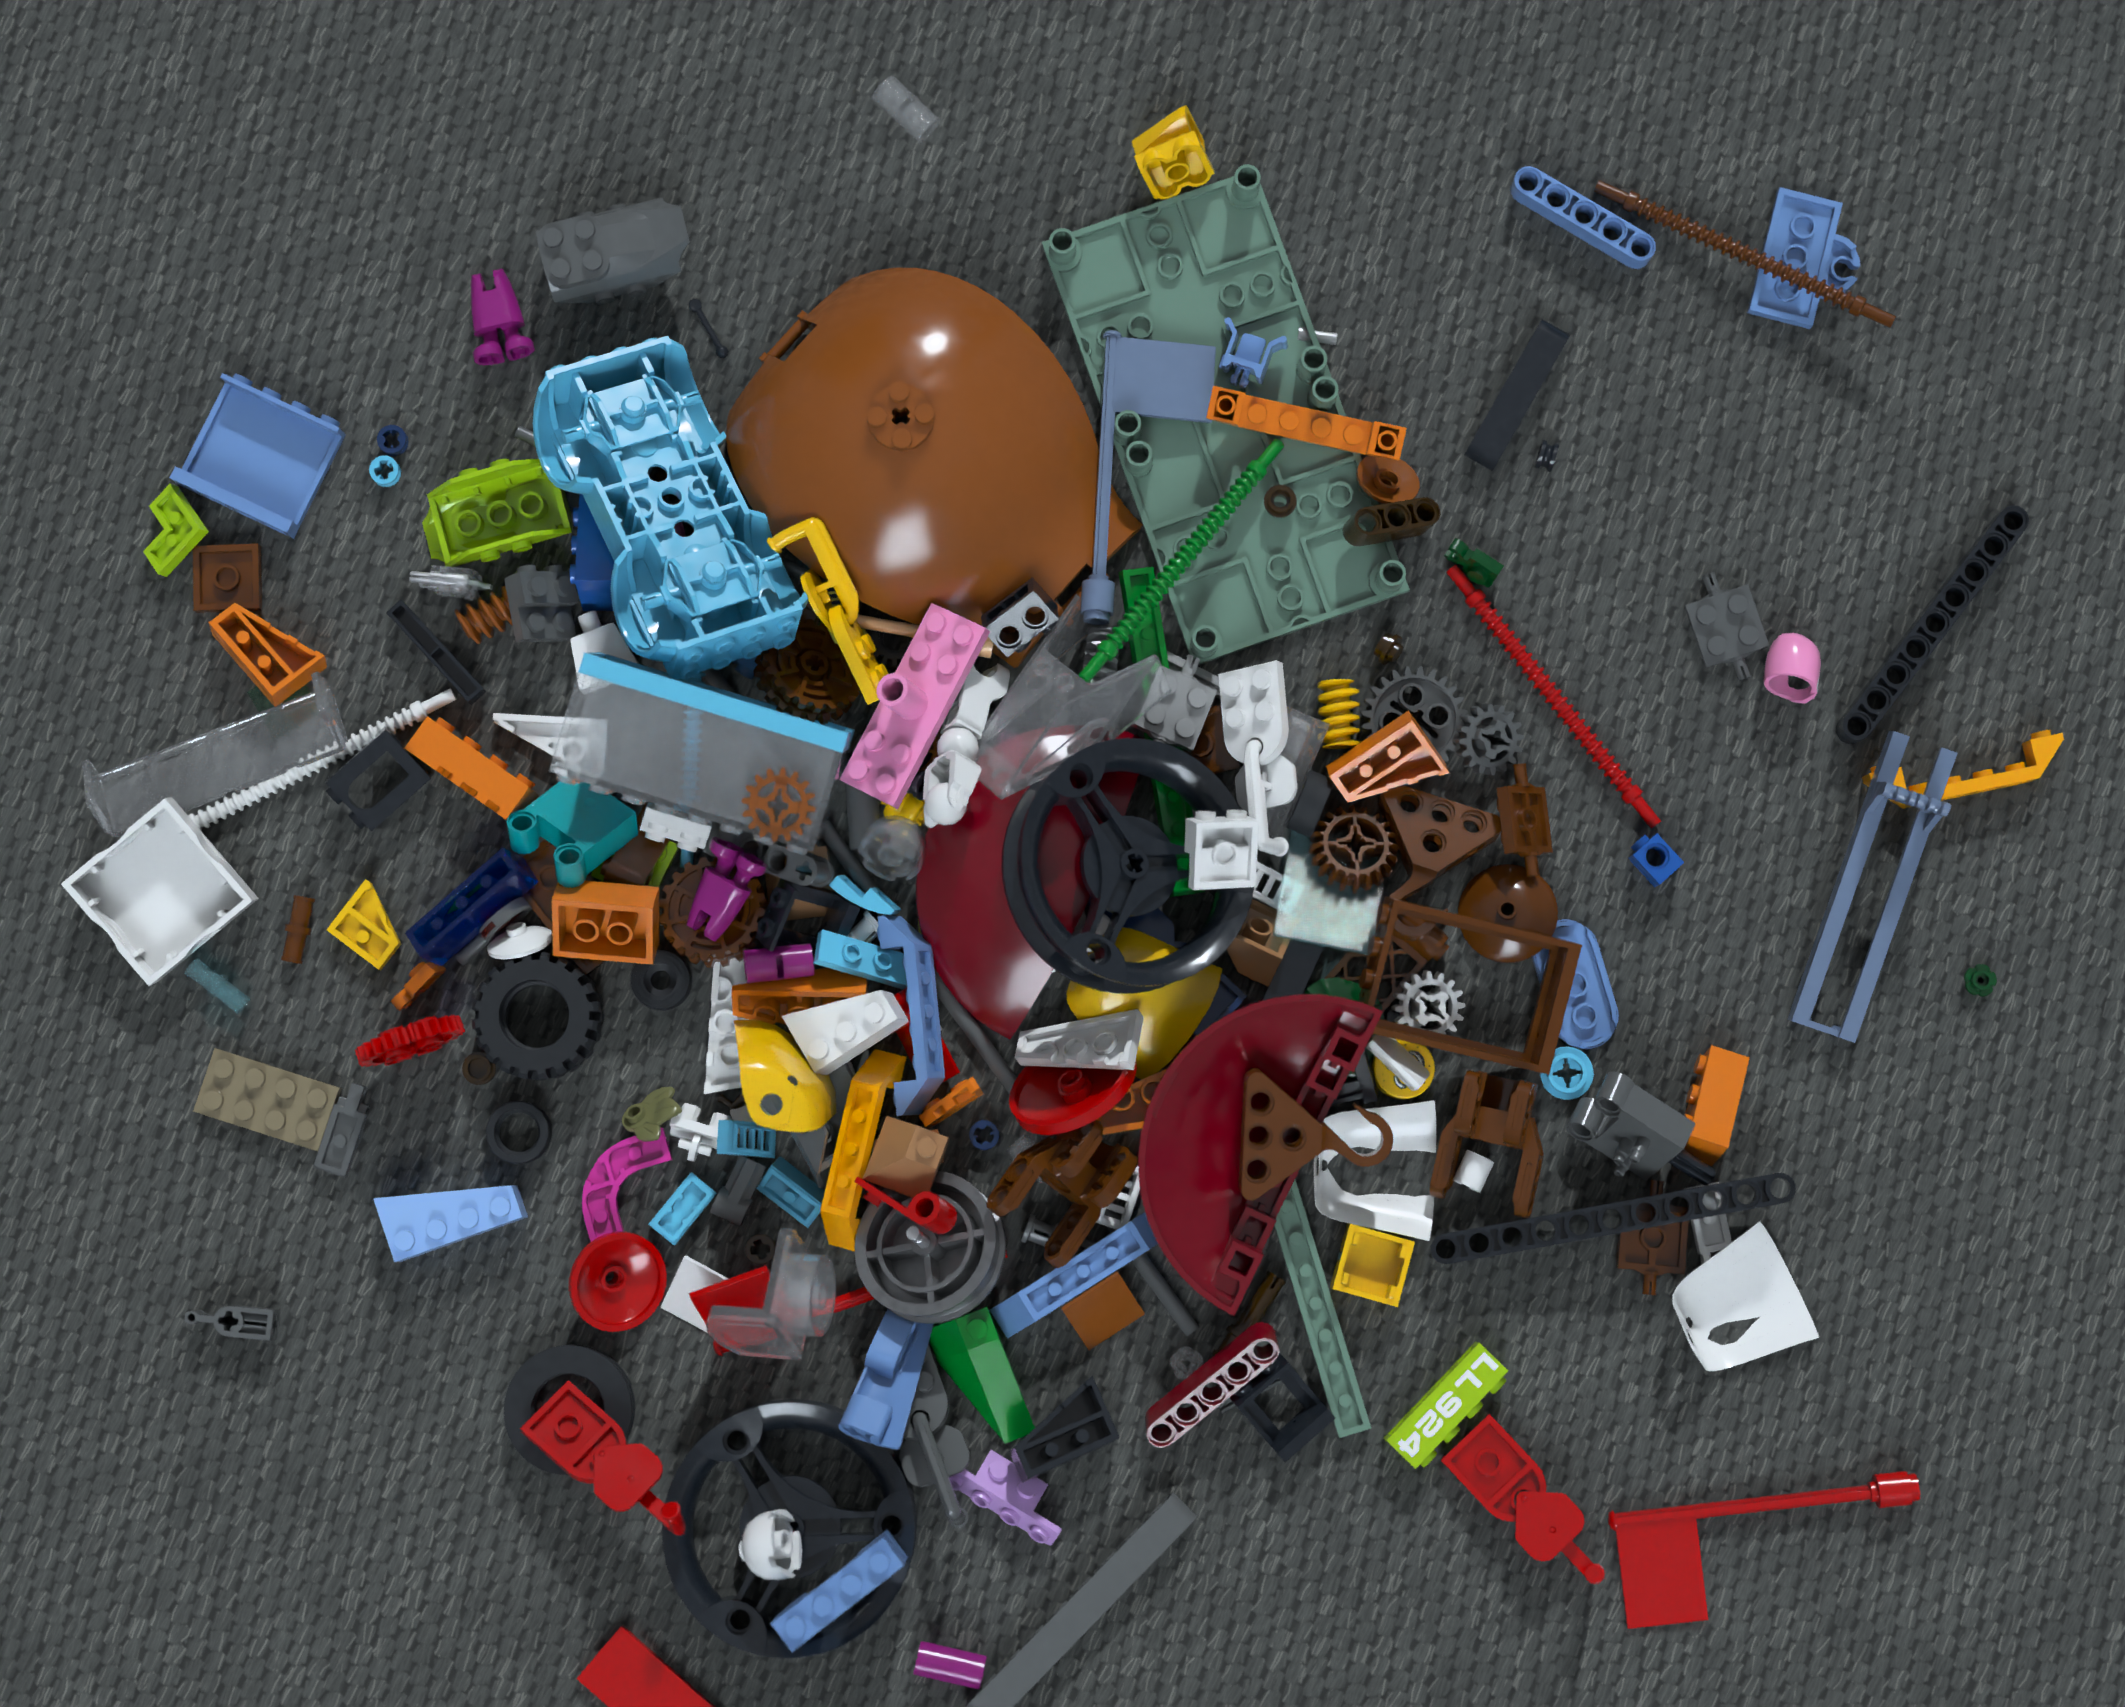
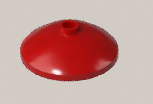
M624 1231L611 1232L594 1239L580 1252L570 1272L569 1295L574 1309L585 1322L603 1331L619 1332L640 1325L654 1313L663 1298L667 1281L664 1260L658 1249L650 1241L635 1233ZM613 1271V1279L606 1281L607 1274Z

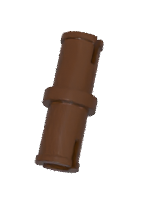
M294 895L289 924H285L284 930L287 931L281 960L302 964L307 935H311L312 928H309L315 899Z

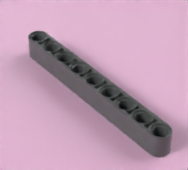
M1174 1492L1170 1493L1164 1499L1165 1502L1163 1504L1160 1503L1141 1523L1142 1526L1139 1529L1136 1528L1117 1547L1116 1553L1113 1552L1093 1572L1094 1575L1092 1577L1089 1576L1070 1596L1071 1599L1069 1601L1066 1600L1046 1620L1047 1623L1044 1626L1041 1625L1022 1645L1023 1648L1021 1650L1018 1649L999 1669L1000 1672L997 1675L994 1674L975 1693L976 1696L973 1699L970 1698L963 1707H1014L1191 1525L1197 1515Z

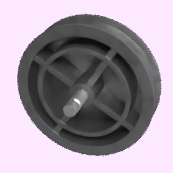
M941 1171L937 1172L930 1192L948 1201L956 1209L957 1221L949 1232L945 1234L933 1233L882 1201L878 1207L872 1203L869 1204L861 1218L855 1239L856 1266L868 1292L879 1303L896 1315L909 1321L924 1324L950 1321L961 1317L978 1306L996 1284L1003 1268L1006 1253V1237L1003 1223L1000 1217L987 1208L988 1198L963 1178ZM887 1188L882 1190L906 1207H908L913 1199Z

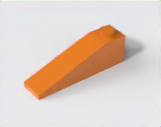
M826 967L814 970V976L733 985V1015L770 1024L778 1022L786 1025L782 1018L783 1015L867 994L868 979Z

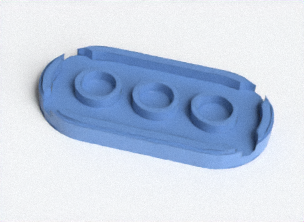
M1570 919L1557 920V926L1552 937L1573 941L1582 945L1559 1038L1567 1045L1578 1049L1596 1048L1606 1043L1612 1036L1619 1017L1600 948L1595 935L1586 926L1584 927L1582 924ZM1543 949L1536 954V957H1532L1540 985L1549 953L1548 949Z

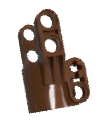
M1468 1070L1466 1072L1456 1114L1441 1132L1430 1183V1196L1444 1199L1448 1190L1453 1186V1178L1457 1168L1463 1137L1523 1150L1512 1200L1515 1216L1530 1217L1544 1158L1535 1118L1531 1117L1538 1084L1525 1080L1516 1081L1493 1076L1483 1071L1475 1072Z
M1098 1120L1069 1132L1055 1134L1053 1138L1046 1137L1020 1152L987 1199V1208L996 1216L1002 1217L1018 1208L1037 1178L1040 1177L1051 1188L1073 1203L1045 1243L1044 1259L1055 1268L1063 1267L1072 1259L1099 1219L1101 1208L1107 1207L1117 1198L1138 1165V1158L1129 1151L1128 1147L1120 1146L1118 1143L1115 1146H1110L1101 1142L1104 1128Z

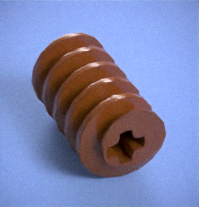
M504 585L501 586L502 597L499 598L491 591L489 592L490 603H486L479 597L477 598L478 609L467 603L465 604L466 615H463L457 609L454 610L468 638H471L477 644L482 643V632L491 639L494 637V626L503 633L506 631L505 621L512 625L508 597Z

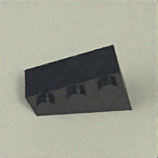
M1093 1375L1009 1451L1022 1483L1114 1443L1120 1438Z

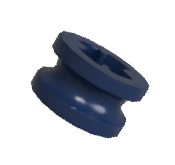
M397 425L383 427L377 436L378 446L389 456H399L408 448V436ZM395 433L400 434L397 438L400 442L399 446L395 448L391 445V448H387L388 441L386 437L389 434L395 436Z
M981 1120L971 1127L969 1138L976 1148L989 1150L997 1144L999 1131L992 1122ZM986 1126H989L993 1130L990 1135H994V1138L990 1143L984 1141L981 1145L975 1139L979 1137L975 1135V1131L978 1127L985 1129Z

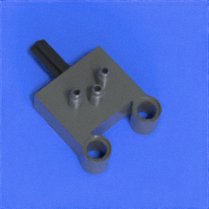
M1619 1072L1607 1073L1595 1099L1589 1097L1581 1098L1566 1125V1131L1573 1138L1586 1142L1611 1158L1616 1164L1614 1174L1618 1177H1623L1625 1172L1630 1170L1646 1181L1667 1163L1672 1164L1706 1186L1713 1180L1716 1174L1714 1168L1684 1150L1696 1123L1641 1089L1628 1076Z

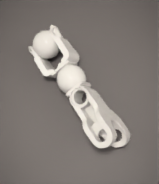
M999 663L982 674L976 670L973 664L942 724L940 731L942 735L937 742L938 757L927 767L924 775V822L930 828L937 824H955L964 816L967 810L968 799L973 793L981 772V766L974 762L979 753L977 740L982 738L990 704L992 701L1003 697L1008 691L1010 671Z

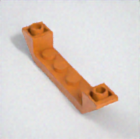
M1213 386L1206 419L1238 428L1398 461L1400 460L1407 429L1387 423L1369 422L1245 395V392Z

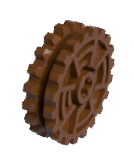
M806 619L805 623L799 622L795 639L790 645L782 649H775L774 647L762 651L755 658L754 662L758 665L753 670L754 676L760 678L756 684L757 688L766 692L764 699L767 703L774 702L777 705L776 711L787 712L792 716L811 722L818 720L821 725L828 724L830 717L835 721L840 719L843 712L847 713L852 706L851 702H854L859 695L858 691H860V688L839 645L834 643L823 622L820 626L815 625L813 619Z
M701 857L697 865H692L690 862L686 863L683 873L680 874L675 871L671 876L674 880L672 885L664 886L662 891L666 894V898L659 900V908L663 910V914L659 916V923L663 925L665 929L663 933L677 953L682 957L686 955L691 963L697 965L701 960L706 967L713 968L715 962H720L723 967L729 966L730 959L735 958L739 962L742 961L743 950L757 948L754 943L756 941L757 926L766 912L769 901L765 898V891L759 880L752 877L747 885L752 892L732 923L716 941H712L704 936L705 928L711 918L710 915H708L706 921L698 930L688 927L686 925L704 869L706 866L715 868L717 864V857L712 862H709L706 857ZM736 865L730 874L731 879L734 878L737 871Z

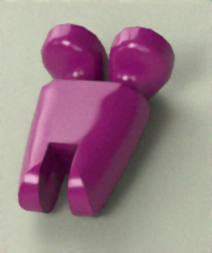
M502 268L493 270L496 289L486 291L481 273L471 275L473 330L476 337H483V344L476 347L473 351L474 363L478 365H495L505 362L498 337V328H501L504 332L505 351L509 360L525 358L535 350L533 341L529 337L521 336L519 333V329L525 326L523 315L513 287Z
M712 837L709 848L717 857V864L715 868L711 866L705 867L686 925L693 930H698L704 924L708 915H710L711 918L705 928L704 936L712 941H716L732 923L752 892L747 887L751 878L763 875L768 866L757 856L743 853L744 849L718 837ZM736 865L737 871L734 878L731 879L730 874Z

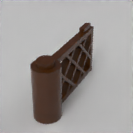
M1397 914L1400 922L1410 927L1420 926L1426 921ZM1376 920L1324 979L1334 978L1342 968L1344 970V977L1342 979L1348 981L1360 979V976L1348 977L1347 962L1352 957L1366 956L1368 966L1370 956L1367 954L1369 937L1378 926ZM1434 925L1426 937L1417 941L1401 940L1392 934L1387 955H1390L1391 974L1382 975L1381 979L1391 978L1392 992L1387 998L1378 999L1380 1002H1383L1381 1004L1383 1012L1395 1000L1393 994L1403 991L1400 983L1397 987L1395 986V978L1405 977L1402 981L1410 983V974H1417L1431 958L1438 961L1450 947L1445 943L1449 936L1436 925ZM1393 942L1403 950L1393 951ZM1365 943L1366 953H1356ZM1407 953L1418 962L1409 973L1395 974L1393 954Z

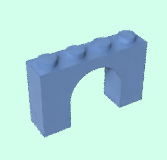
M886 1530L861 1549L856 1557L810 1593H804L779 1612L771 1625L791 1652H793L901 1569L906 1563L907 1555L890 1532Z

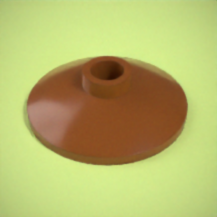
M1367 456L1358 465L1356 475L1359 485L1365 493L1381 503L1387 504L1415 499L1419 492L1420 483L1417 474L1411 466L1401 459L1398 461Z

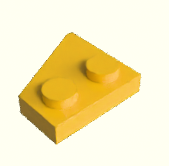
M366 879L327 928L329 933L378 970L383 969L401 945L373 884Z

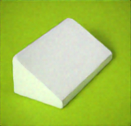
M1375 1034L1367 1043L1366 1048L1411 1091L1418 1090L1429 1077V1071L1394 1038Z

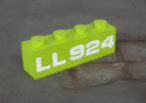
M1475 1341L1392 1428L1384 1439L1413 1468L1416 1469L1419 1465L1423 1468L1426 1467L1437 1455L1434 1449L1443 1440L1448 1443L1460 1431L1457 1425L1465 1416L1471 1419L1483 1407L1484 1404L1481 1400L1489 1391L1495 1394L1505 1384L1507 1380L1503 1376L1508 1370L1479 1342Z

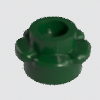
M1977 964L1974 968H1969L1964 974L1965 988L1972 995L1988 996L1993 992V986L1997 984L1996 974L1991 972L1990 968L1984 964ZM1979 977L1983 978L1982 984L1978 983Z

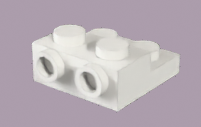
M648 802L640 830L646 832L645 837L664 843L665 838L678 841V848L696 852L697 847L705 848L711 831L712 821Z
M1227 810L1225 817H1216V813L1212 811L1195 812V818H1186L1184 851L1190 854L1188 887L1193 890L1256 887L1259 820L1247 816V811Z

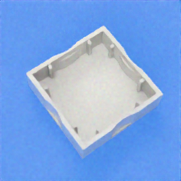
M172 797L164 798L130 826L114 845L96 854L61 883L90 919L109 934L117 950L148 986L161 980L259 899Z

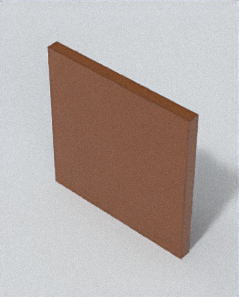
M1118 1271L1061 1307L1088 1350L1096 1347L1145 1315Z

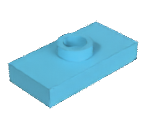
M690 1172L648 1225L670 1243L676 1245L717 1195V1192L694 1173Z

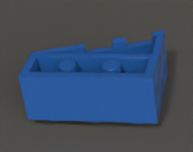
M579 494V507L573 508V524L578 529L577 535H572L571 550L572 555H576V564H570V583L576 584L583 611H613L611 577L615 562L583 495Z

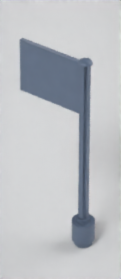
M1109 330L1103 334L1105 339L1093 565L1092 575H1089V579L1082 581L1080 613L1083 615L1084 623L1091 625L1109 624L1110 617L1113 616L1115 583L1110 581L1106 575L1115 414H1119L1124 410H1132L1142 417L1211 423L1212 420L1206 419L1214 386L1215 346L1122 337L1115 330Z

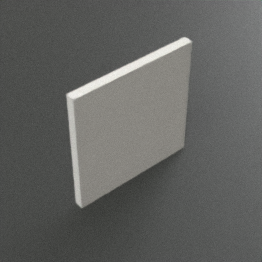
M685 1255L660 1308L711 1334L692 1303L689 1293L729 1278Z

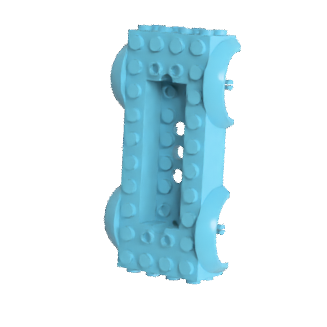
M669 336L658 339L649 338L641 344L630 347H618L610 353L600 356H587L579 362L569 365H556L550 370L545 371V377L538 388L533 409V435L537 455L547 477L557 488L583 495L615 562L611 577L612 607L618 628L628 647L639 656L662 662L670 679L677 680L682 678L688 680L697 676L701 671L710 668L721 669L729 665L731 661L741 658L751 659L758 656L762 651L774 647L775 649H782L790 645L795 639L802 611L808 603V597L805 592L800 597L788 576L780 555L768 545L767 538H772L766 515L755 510H749L719 450L725 443L727 436L724 431L721 434L718 432L709 416L694 381L684 346L670 339ZM653 467H660L666 471L667 478L661 482L653 481L649 478L648 471ZM667 494H673L679 498L680 502L670 505L664 502L662 497ZM679 522H687L692 525L694 532L688 537H682L675 532L674 526Z

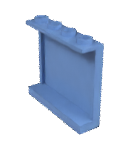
M222 373L220 378L225 384L182 469L175 466L169 478L188 490L294 539L346 434L339 428L340 422L327 415L322 414L321 418L309 414L311 411L309 407L293 400L290 405L280 400L282 395L267 387L260 391L251 387L253 383L251 380L235 373L232 378Z

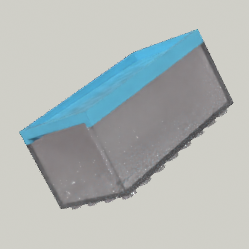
M585 652L549 771L556 773V780L576 785V783L586 782L590 784L589 790L604 795L619 792L623 794L622 800L637 805L652 802L656 804L655 810L670 815H674L678 811L689 814L688 820L703 825H707L711 821L722 824L720 829L736 835H740L743 831L754 833L753 840L773 845L775 842H772L771 833H767L763 838H760V827L756 826L753 829H749L748 826L753 819L751 816L743 817L742 813L749 809V805L742 803L741 799L751 796V793L745 787L748 784L756 787L755 775L759 774L766 779L767 769L772 768L775 775H779L780 769L786 767L787 776L791 777L797 771L799 772L797 781L800 784L807 780L810 782L805 790L807 793L816 794V797L809 800V805L816 806L817 811L808 812L807 816L813 822L811 825L801 824L804 831L801 836L792 831L790 841H786L783 834H779L777 841L787 843L786 850L806 855L808 851H814L822 842L855 729L832 722L821 725L818 720L811 722L792 716L787 712L776 711L777 706L691 679H670L667 672L602 652ZM775 782L764 786L758 796H768L774 791ZM788 784V792L794 800L802 801L799 792L792 785ZM781 788L777 799L770 801V806L776 808L777 821L781 811L788 808V803L782 800ZM757 808L760 818L770 825V817L767 813ZM790 813L785 817L783 827L790 826L796 822L800 814Z

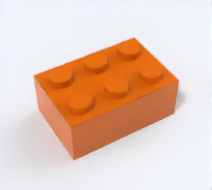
M585 880L578 887L568 888L557 883L552 897L553 956L653 965L659 946V887Z

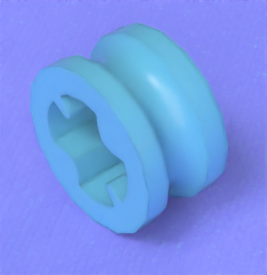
M379 456L371 462L369 473L378 485L390 487L399 481L401 469L392 457ZM387 463L389 468L393 467V471L388 473L387 479H384L380 474L377 476V471L382 470V464Z

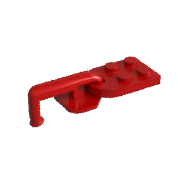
M569 1380L520 1428L523 1435L573 1479L583 1483H594L595 1495L613 1511L625 1512L639 1503L673 1534L683 1535L685 1533L686 1525L680 1512V1505L676 1502L665 1504L650 1491L663 1474L661 1460L643 1444H627L619 1424Z
M1490 1414L1441 1459V1462L1490 1514L1504 1521L1516 1522V1541L1533 1559L1548 1561L1561 1551L1585 1576L1589 1583L1599 1584L1605 1577L1603 1567L1599 1564H1594L1572 1541L1583 1529L1584 1516L1582 1511L1566 1494L1546 1492V1480L1540 1467ZM1520 1490H1527V1491H1529V1492H1525V1491H1524V1492L1518 1493L1517 1496H1516V1505H1515V1503H1514V1496H1515V1494H1516L1518 1491H1520Z

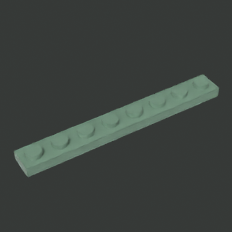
M1295 1179L1276 1217L1277 1221L1274 1228L1329 1409L1335 1417L1333 1422L1338 1438L1371 1429V1425Z

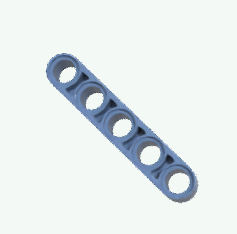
M1526 166L1516 173L1510 189L1513 198L1517 202L1630 268L1640 269L1649 263L1656 249L1655 241L1649 234L1537 168ZM1528 180L1532 182L1534 189L1531 191L1522 189L1519 181ZM1550 196L1558 197L1562 202V206H1551L1547 198ZM1585 213L1589 217L1590 222L1587 224L1578 222L1575 214ZM1603 230H1614L1618 235V239H1607L1603 234ZM1634 245L1641 246L1645 250L1646 256H1636L1633 254L1631 247Z

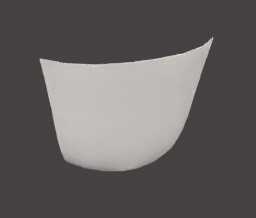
M1434 1100L1366 1109L1369 1112L1379 1114L1389 1124L1393 1133L1392 1151L1417 1150L1436 1153V1109ZM1358 1110L1332 1114L1323 1121L1350 1148L1364 1147L1376 1149L1380 1144V1130L1377 1126L1371 1124ZM1328 1149L1314 1158L1315 1206L1320 1213L1334 1220L1396 1233L1425 1241L1430 1240L1434 1197L1430 1195L1413 1197L1398 1194L1356 1196L1343 1191L1339 1187L1328 1167L1325 1171H1322V1161L1326 1160L1329 1164L1332 1158L1339 1154L1338 1152ZM1317 1157L1319 1158L1318 1175H1317Z
M1758 1222L1730 1245L1696 1268L1681 1281L1673 1293V1306L1693 1352L1707 1371L1727 1369L1819 1338L1799 1290L1776 1245L1761 1222ZM1688 1317L1692 1320L1691 1328H1689L1686 1322V1318ZM1760 1317L1737 1342L1720 1345L1707 1339L1714 1327L1727 1322Z

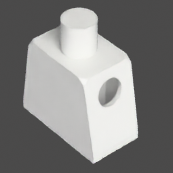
M596 611L587 612L578 617L583 634L570 639L578 684L584 694L614 684L579 673L585 652H602L638 663L614 623L602 626Z

